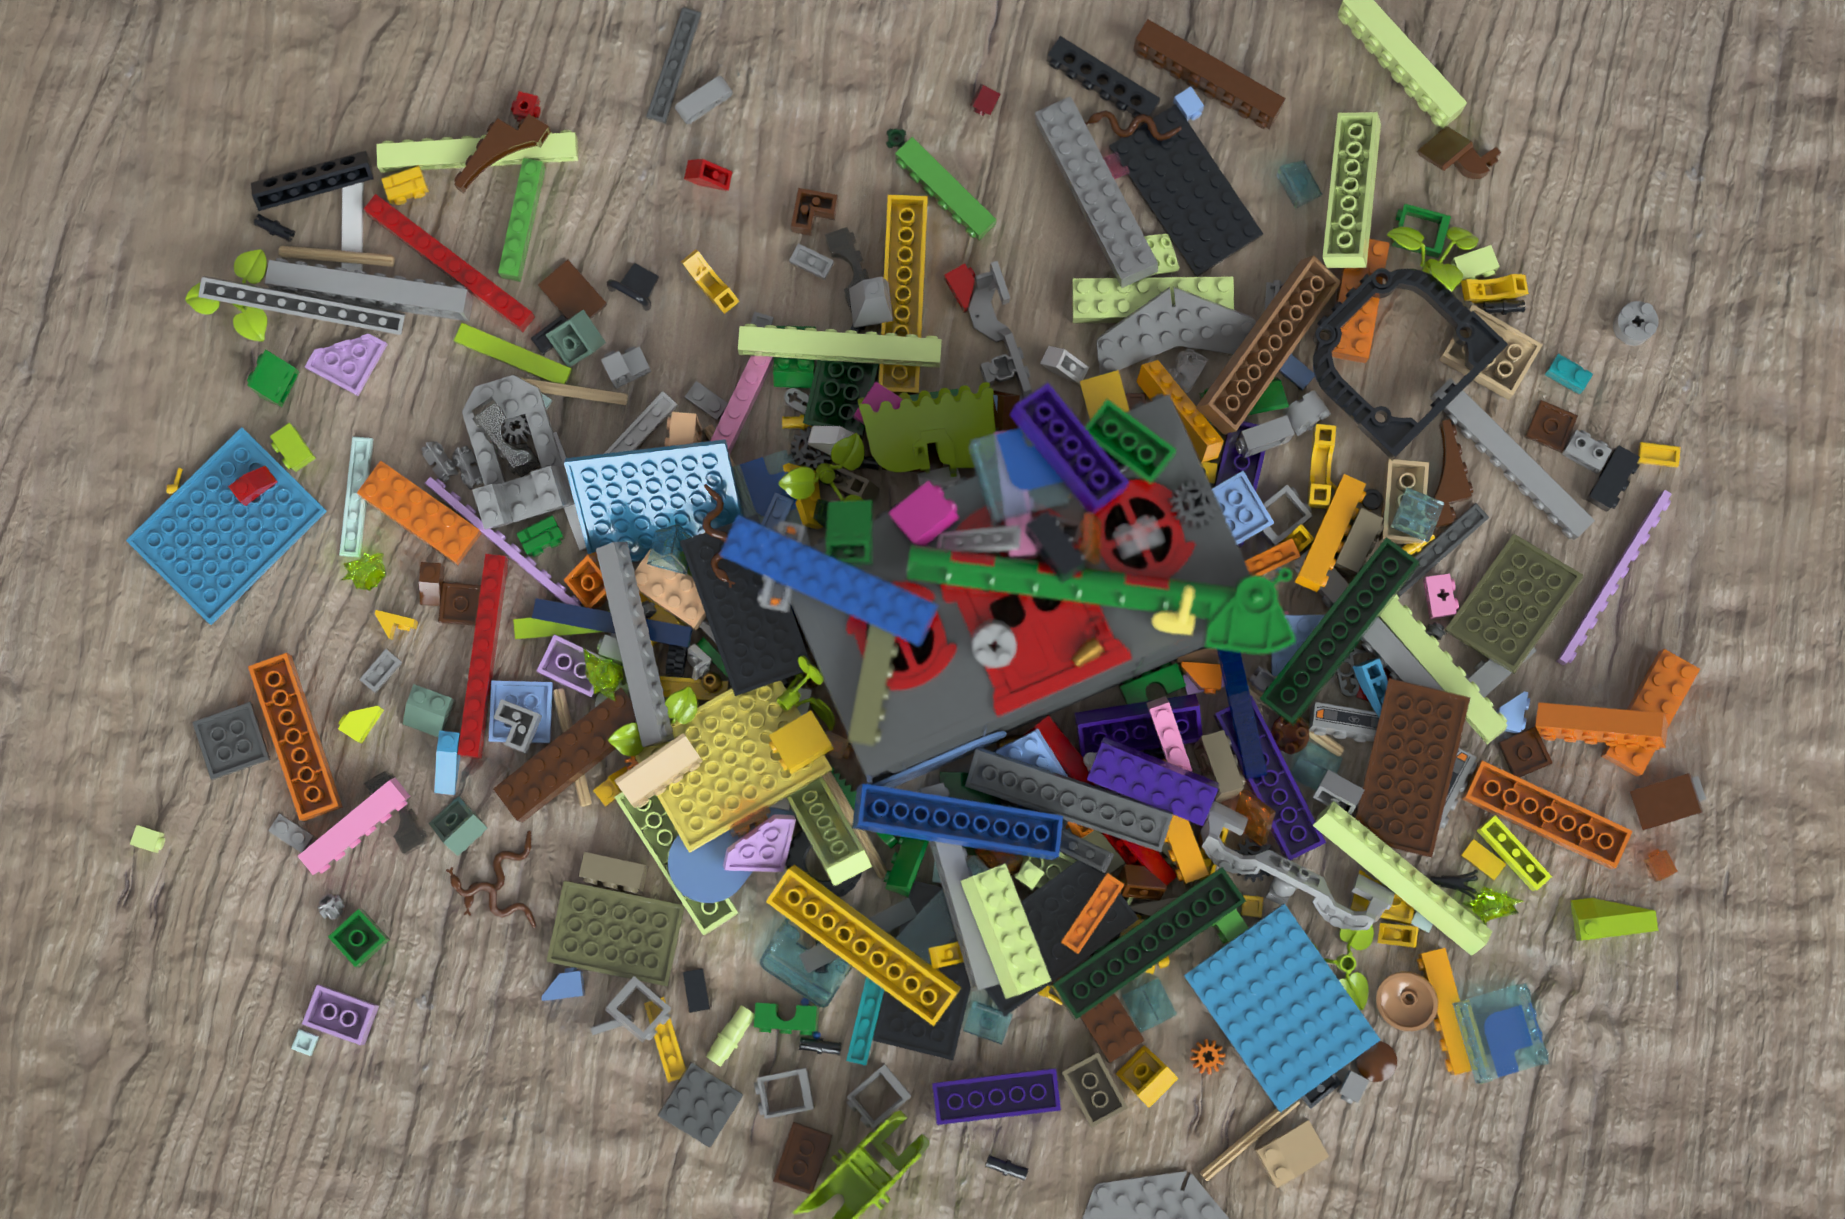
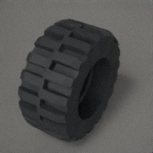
M801 829L791 840L786 867L788 870L793 865H796L814 878L806 867V856L812 845L803 829ZM862 872L835 886L831 880L814 879L838 897H843L855 888L858 881H860Z

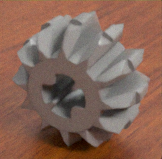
M525 414L501 421L504 426L499 427V430L504 432L502 437L504 439L508 438L510 444L515 440L516 444L519 445L521 438L525 442L528 441L526 434L532 436L531 431L528 430L530 428ZM519 423L521 428L514 430L512 428L513 425L517 426Z

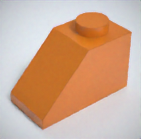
M1181 662L1180 669L1199 690H1204L1205 694H1216V691L1221 690L1223 665Z

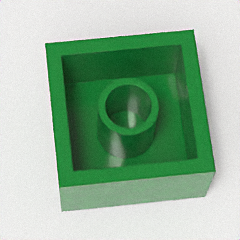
M363 909L356 910L328 936L352 965L359 968L390 940Z

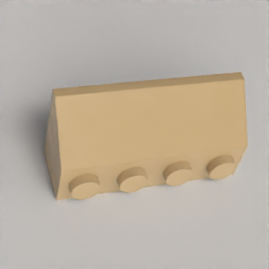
M1388 459L1385 463L1381 517L1384 518L1381 524L1384 525V528L1380 534L1379 542L1382 543L1387 537L1395 544L1423 543L1429 462Z
M683 733L617 778L615 782L634 808H640L649 802V798L653 795L658 796L666 790V786L679 782L685 773L698 769L702 759Z

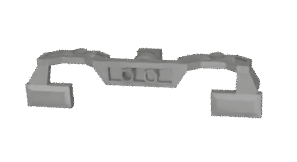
M998 261L990 263V272L975 276L977 287L968 312L974 329L995 343L1004 341L1008 355L1003 354L994 357L991 363L985 362L980 364V371L984 382H989L991 386L994 385L995 380L1003 382L1012 379L1015 374L1022 393L1020 396L1021 402L1032 394L1028 380L1030 373L1028 367L1023 366L1021 359L1024 356L1021 347L1017 348L1010 329L997 321L991 304L996 289L1002 305L1010 301V295ZM1022 431L1023 436H1025L1026 445L1029 447L1034 446Z
M1213 801L1207 820L1200 830L1203 849L1212 862L1220 868L1223 867L1225 871L1239 874H1257L1262 869L1274 875L1266 895L1267 899L1279 905H1286L1289 896L1299 888L1315 896L1313 904L1324 920L1330 922L1332 926L1350 930H1368L1373 923L1378 921L1386 909L1389 910L1392 906L1395 893L1360 874L1355 878L1352 892L1370 902L1366 911H1352L1335 902L1324 877L1270 850L1257 855H1241L1226 847L1219 837L1222 828L1225 827L1242 835L1248 818Z

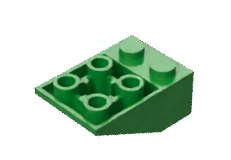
M776 326V327H777L778 329H785V327H787V326ZM791 326L796 327L797 330H805V328L816 329V326ZM774 357V387L811 388L815 373V360Z
M265 349L264 353H261L257 359L255 371H252L248 376L247 386L260 398L283 407L300 372Z
M872 500L829 502L826 554L852 566L873 565Z

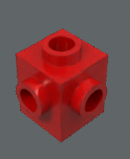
M518 91L516 101L513 100L511 105V112H513L512 114L518 123L522 118H526L528 114L539 118L541 113L539 97Z

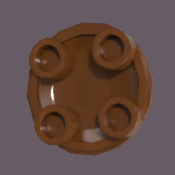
M1281 716L1274 721L1271 734L1279 750L1292 755L1302 751L1309 741L1310 731L1306 722L1301 717L1294 726Z
M1379 1041L1357 1057L1356 1067L1365 1079L1372 1082H1382L1394 1074L1397 1068V1056L1389 1044Z

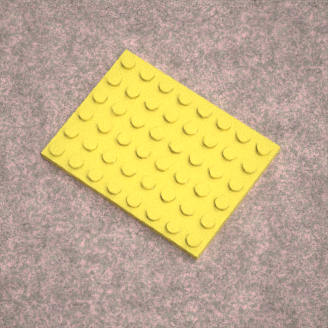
M781 680L738 696L734 695L731 688L698 707L697 713L691 722L681 724L676 720L675 723H671L674 739L684 733L702 759L698 769L693 772L688 771L679 782L666 786V790L657 796L689 853L833 770L825 755L791 774L788 769L784 771L778 761L781 759L778 752L774 754L768 743L771 742V739L768 735L801 716L795 705L786 712L777 703L776 699L786 690ZM671 741L645 747L635 758L638 763H641Z

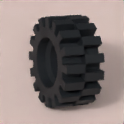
M669 645L666 675L683 677L688 654L687 647Z

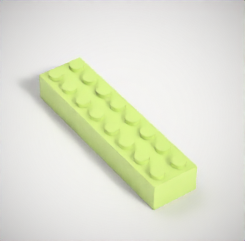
M1374 0L1342 1L1337 13L1340 21L1344 25L1347 24L1352 29V34L1365 43L1367 51L1375 54L1379 64L1383 68H1387L1391 72L1392 78L1405 87L1404 90L1407 95L1416 99L1419 108L1431 116V120L1436 126H1440L1443 129L1462 113L1467 102Z
M1378 112L1338 113L1323 248V260L1326 268H1367L1381 129Z
M1233 277L1143 278L1124 288H1121L1116 278H1076L1072 280V323H1119L1168 287H1170L1172 305H1175L1174 287H1177L1234 310Z
M623 792L615 796L616 801L704 936L739 914L730 898L716 903H701L683 896L676 888L668 870V855L674 840L679 834L656 795L649 798V802L640 808H634Z

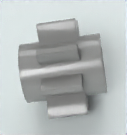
M327 894L320 899L318 909L324 919L328 916L330 919H336L343 913L342 908L345 906L339 895L333 897L332 894Z

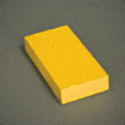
M1640 442L1638 448V456L1640 458L1637 463L1677 468L1679 467L1681 447Z
M1472 839L1460 855L1493 881L1506 866L1505 862L1474 839Z

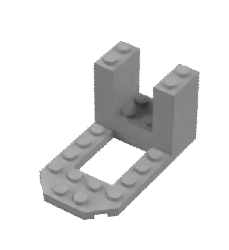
M516 375L475 386L462 414L484 483L483 487L472 490L484 529L499 528L575 505L540 388L522 380ZM525 414L542 469L532 471L531 475L506 482L489 425Z

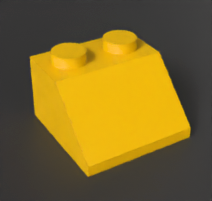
M1145 1045L1116 1073L1148 1108L1178 1080L1175 1074Z

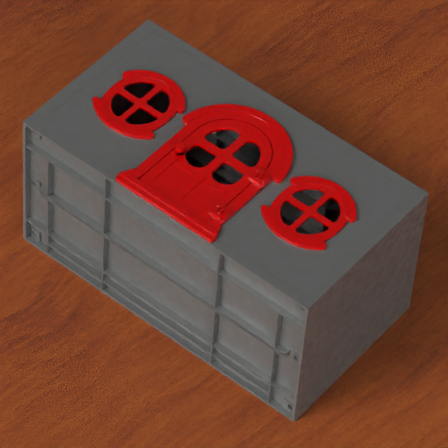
M1159 394L1151 398L1152 402L1145 405L1143 402L1132 406L1133 410L1126 412L1177 449L1174 458L1151 484L1132 470H1129L1123 474L1129 482L1124 492L1092 515L1089 514L1064 482L1028 490L1029 498L1033 497L1034 510L1030 511L1031 518H1037L1041 515V512L1045 513L1048 511L1050 515L1083 523L1079 543L1073 546L1076 550H1080L1086 559L1085 568L1234 587L1236 582L1242 577L1251 575L1217 500L1213 503V505L1218 506V509L1214 511L1216 516L1210 519L1211 522L1207 525L1204 524L1201 528H1198L1196 524L1193 528H1189V523L1181 525L1182 519H1175L1178 515L1177 512H1171V509L1175 507V505L1170 503L1175 498L1172 494L1178 490L1177 488L1183 484L1185 486L1190 481L1193 486L1196 481H1199L1200 487L1204 484L1207 485L1206 491H1210L1212 488L1170 394L1166 396ZM1103 450L1114 464L1120 462ZM998 463L990 471L983 469L975 473L976 477L969 480L965 477L956 481L955 486L950 488L947 486L941 487L944 492L943 497L947 501L951 499L957 506L956 513L959 517L943 532L1006 527ZM1133 497L1150 500L1161 508L1165 517L1141 527L1135 518L1129 500ZM1120 504L1132 531L1112 541H1107L1104 535V524L1107 514L1113 506ZM882 512L876 516L877 519L872 521L873 565H858L854 567L938 604L939 607L929 627L934 631V647L929 659L924 664L918 665L907 640L896 636L895 642L900 644L909 664V670L905 672L893 671L892 678L887 680L890 692L888 700L884 699L882 708H886L884 721L880 720L878 729L882 730L880 742H876L875 747L851 743V746L867 783L873 785L982 737L1000 731L1011 732L1118 686L1125 680L1136 678L1146 671L1155 670L1166 663L1176 661L1179 657L1206 648L1202 645L1206 619L1195 617L1192 635L1175 634L1158 630L1153 626V617L1159 612L1063 600L1060 606L1052 612H1042L1036 608L1030 595L1017 594L1024 607L1026 616L1019 626L1011 628L1016 640L1015 655L1007 665L997 668L987 667L977 661L973 653L971 642L973 632L983 622L994 620L989 609L990 604L1012 593L1000 591L984 592L977 588L907 580L910 548L913 544L892 521L889 512ZM1164 526H1169L1172 530L1171 549L1167 557L1158 563L1152 556L1145 540V535ZM939 535L925 546L938 548ZM826 537L819 539L817 541L818 544L812 546V548L826 553ZM1136 540L1148 564L1147 568L1137 570L1123 565L1113 556L1112 549L1129 541ZM1009 550L994 551L998 552L1002 557H1009ZM793 589L791 606L849 738L867 644V622ZM1094 637L1104 651L1100 653L1101 656L1078 667L1071 657L1075 655L1087 639L1090 640ZM993 640L990 644L991 647L997 645V640Z

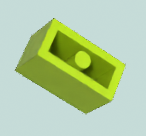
M288 423L270 436L273 440L270 444L277 453H282L284 456L282 461L288 469L292 468L297 472L316 459L291 423Z

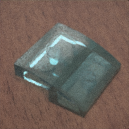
M1407 487L1391 527L1429 542L1440 517L1444 502Z

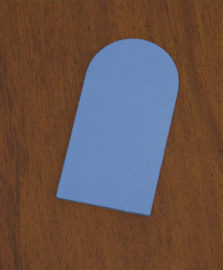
M1000 731L982 737L873 785L894 788L973 754L977 747L984 749L1004 738L1007 733Z
M791 806L789 811L768 807L690 853L678 835L668 855V870L676 888L683 896L701 903H716L734 895L753 871L724 870L723 863L726 849L773 815H794L795 817Z

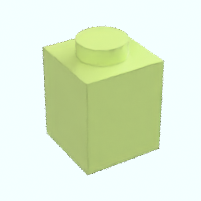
M136 825L130 845L158 853L159 849L161 850L165 844V838H163L165 833Z
M1027 861L1015 879L1032 890L1044 872Z

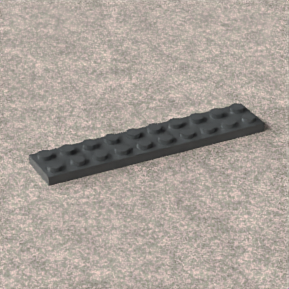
M979 747L975 750L965 787L1043 813L1061 815L1064 820L1159 852L1162 851L1174 813Z

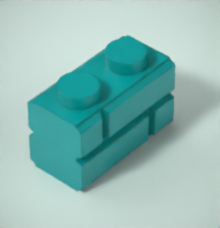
M1558 353L1544 375L1580 395L1589 383L1593 373L1583 370V367Z

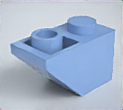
M1528 692L1519 694L1496 710L1497 714L1500 712L1507 719L1506 724L1508 726L1505 732L1518 734L1521 730L1525 729L1526 718H1524L1525 710H1528L1530 698H1527Z

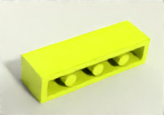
M1496 815L1490 817L1476 830L1532 891H1537L1552 877Z

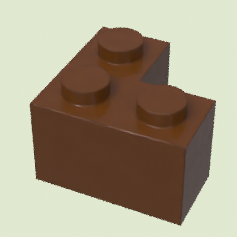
M798 188L791 223L792 232L812 236L815 217L835 220L838 195Z

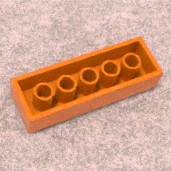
M1369 239L1367 268H1342L1336 304L1339 301L1343 303L1347 299L1345 295L1353 287L1357 289L1361 285L1359 281L1367 273L1371 275L1377 269H1385L1389 242ZM1376 277V281L1382 284L1383 277ZM1373 297L1341 329V340L1332 352V357L1360 363L1368 361L1379 298Z
M382 461L378 463L357 492L360 498L457 566L482 534L477 527Z
M1666 649L1659 651L1627 710L1664 713L1669 727L1700 668ZM1618 744V746L1607 745L1601 757L1637 777L1643 774L1655 750L1648 749L1647 746L1629 748L1626 744Z
M1538 702L1535 725L1540 736L1549 741H1555L1556 738L1571 743L1581 740L1587 744L1604 742L1608 746L1626 744L1629 748L1647 746L1651 750H1659L1666 747L1668 722L1664 713Z

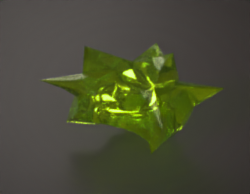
M364 553L359 560L344 563L348 573L341 580L352 579L356 589L371 591L385 577L384 554L377 553L370 556Z
M583 648L586 666L585 673L587 679L592 684L594 694L600 692L609 699L616 701L614 692L623 680L621 670L623 666L612 662L610 658L601 660Z
M1484 886L1480 893L1477 892L1476 900L1461 904L1471 909L1482 923L1487 926V922L1490 920L1518 914L1519 912L1514 905L1524 901L1509 897L1507 892L1498 893Z

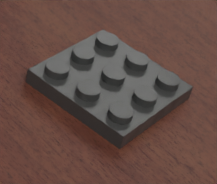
M252 702L192 722L211 780L271 760Z
M690 1062L657 1115L711 1148L743 1097V1094Z

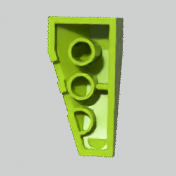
M1596 898L1570 900L1576 941L1659 931L1655 910Z

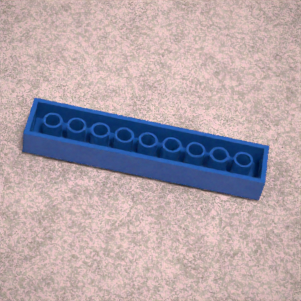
M737 515L720 556L916 645H922L939 607L938 604L740 515Z
M863 783L857 787L852 828L1053 860L1059 857L1063 816Z

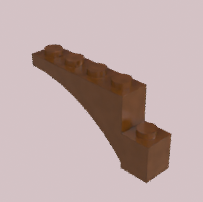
M530 114L526 118L521 119L518 124V130L497 118L495 123L492 122L489 125L485 138L480 139L477 143L475 153L466 160L464 170L456 175L454 185L457 190L465 193L472 182L483 171L500 159L530 147L538 146L541 148L551 133L549 126Z
M1450 419L1444 420L1439 424L1442 437L1443 461L1435 495L1425 512L1426 527L1430 530L1451 525L1456 515L1454 508L1450 507L1449 504L1468 500L1472 497L1471 493H1473L1472 483L1468 482L1466 474H1468L1467 465L1465 462L1462 463L1460 456L1462 455V448L1455 439L1457 435L1456 427L1454 424H1451Z

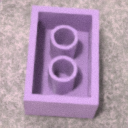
M554 635L537 672L595 699L612 663L606 658Z
M316 985L302 1024L355 1044L365 1045L379 1005L323 985Z

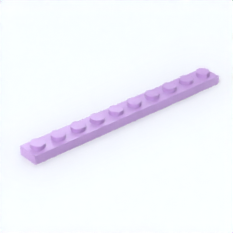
M430 477L425 482L434 493L469 523L477 527L484 536L562 603L575 606L582 604L574 595L569 597L565 593L567 589L559 582L555 585L550 580L552 576L544 569L539 571L535 567L536 562L529 556L524 558L519 554L521 550L514 543L509 545L505 542L506 537L500 531L494 532L492 529H484L482 520L474 515L476 511L468 504L466 506L462 505L459 502L461 498L453 491L451 493L445 490L446 485L438 478L433 480Z
M1664 490L1659 494L1556 662L1565 665L1567 662L1571 663L1577 655L1574 651L1578 645L1582 646L1588 636L1585 635L1589 628L1592 629L1597 623L1598 619L1595 617L1598 612L1604 611L1609 603L1606 601L1610 594L1613 595L1619 587L1616 583L1620 577L1623 579L1628 573L1629 568L1627 566L1629 562L1635 561L1640 553L1638 551L1641 544L1644 545L1650 537V534H1648L1651 527L1655 528L1661 519L1658 517L1662 510L1665 511L1670 505L1671 501L1669 498L1672 495L1671 493Z

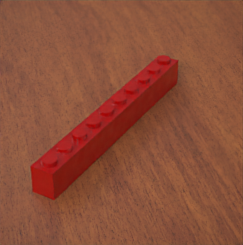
M377 194L364 207L363 210L370 218L456 283L465 286V289L522 333L535 318L532 311Z
M485 554L458 755L461 757L482 759L491 681L493 679L509 559L502 555Z
M1049 715L1026 733L1028 734L1039 729L1067 776L1096 786L1093 782L1087 780L1089 771L1083 762L1082 756ZM1102 833L1127 865L1144 866L1166 886L1177 877L1176 873L1158 851Z

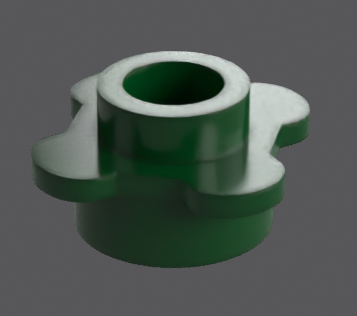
M889 129L887 131L888 141L886 145L888 148H901L906 143L904 141L906 136L904 129Z

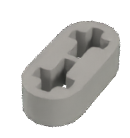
M795 388L787 390L784 395L786 404L805 415L806 406L803 404L808 403L809 396ZM796 393V394H797V398H798L801 402L799 403V402H797V401L794 400V401L791 403V402H790V397H789V395H792V396H793V395Z

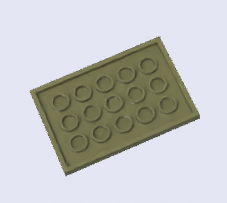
M1513 534L1445 631L1515 674L1583 578V574Z
M564 881L546 962L629 979L635 976L639 981L668 986L685 906Z

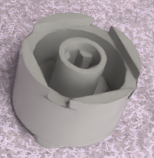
M1634 301L1625 305L1617 313L1613 321L1615 336L1630 346L1643 344L1656 332L1658 327V316L1653 306L1641 301Z
M1315 390L1302 396L1301 400H1296L1290 404L1282 413L1284 416H1288L1293 431L1297 436L1306 432L1307 429L1311 431L1318 424L1319 420L1323 421L1331 415Z
M987 620L973 632L971 642L977 661L992 668L1009 664L1016 652V640L1013 631L1007 624L999 620ZM993 640H997V645H995V647H991L990 645L993 642Z

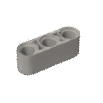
M718 76L678 102L675 109L685 124H690L727 100L733 94V91L724 78Z

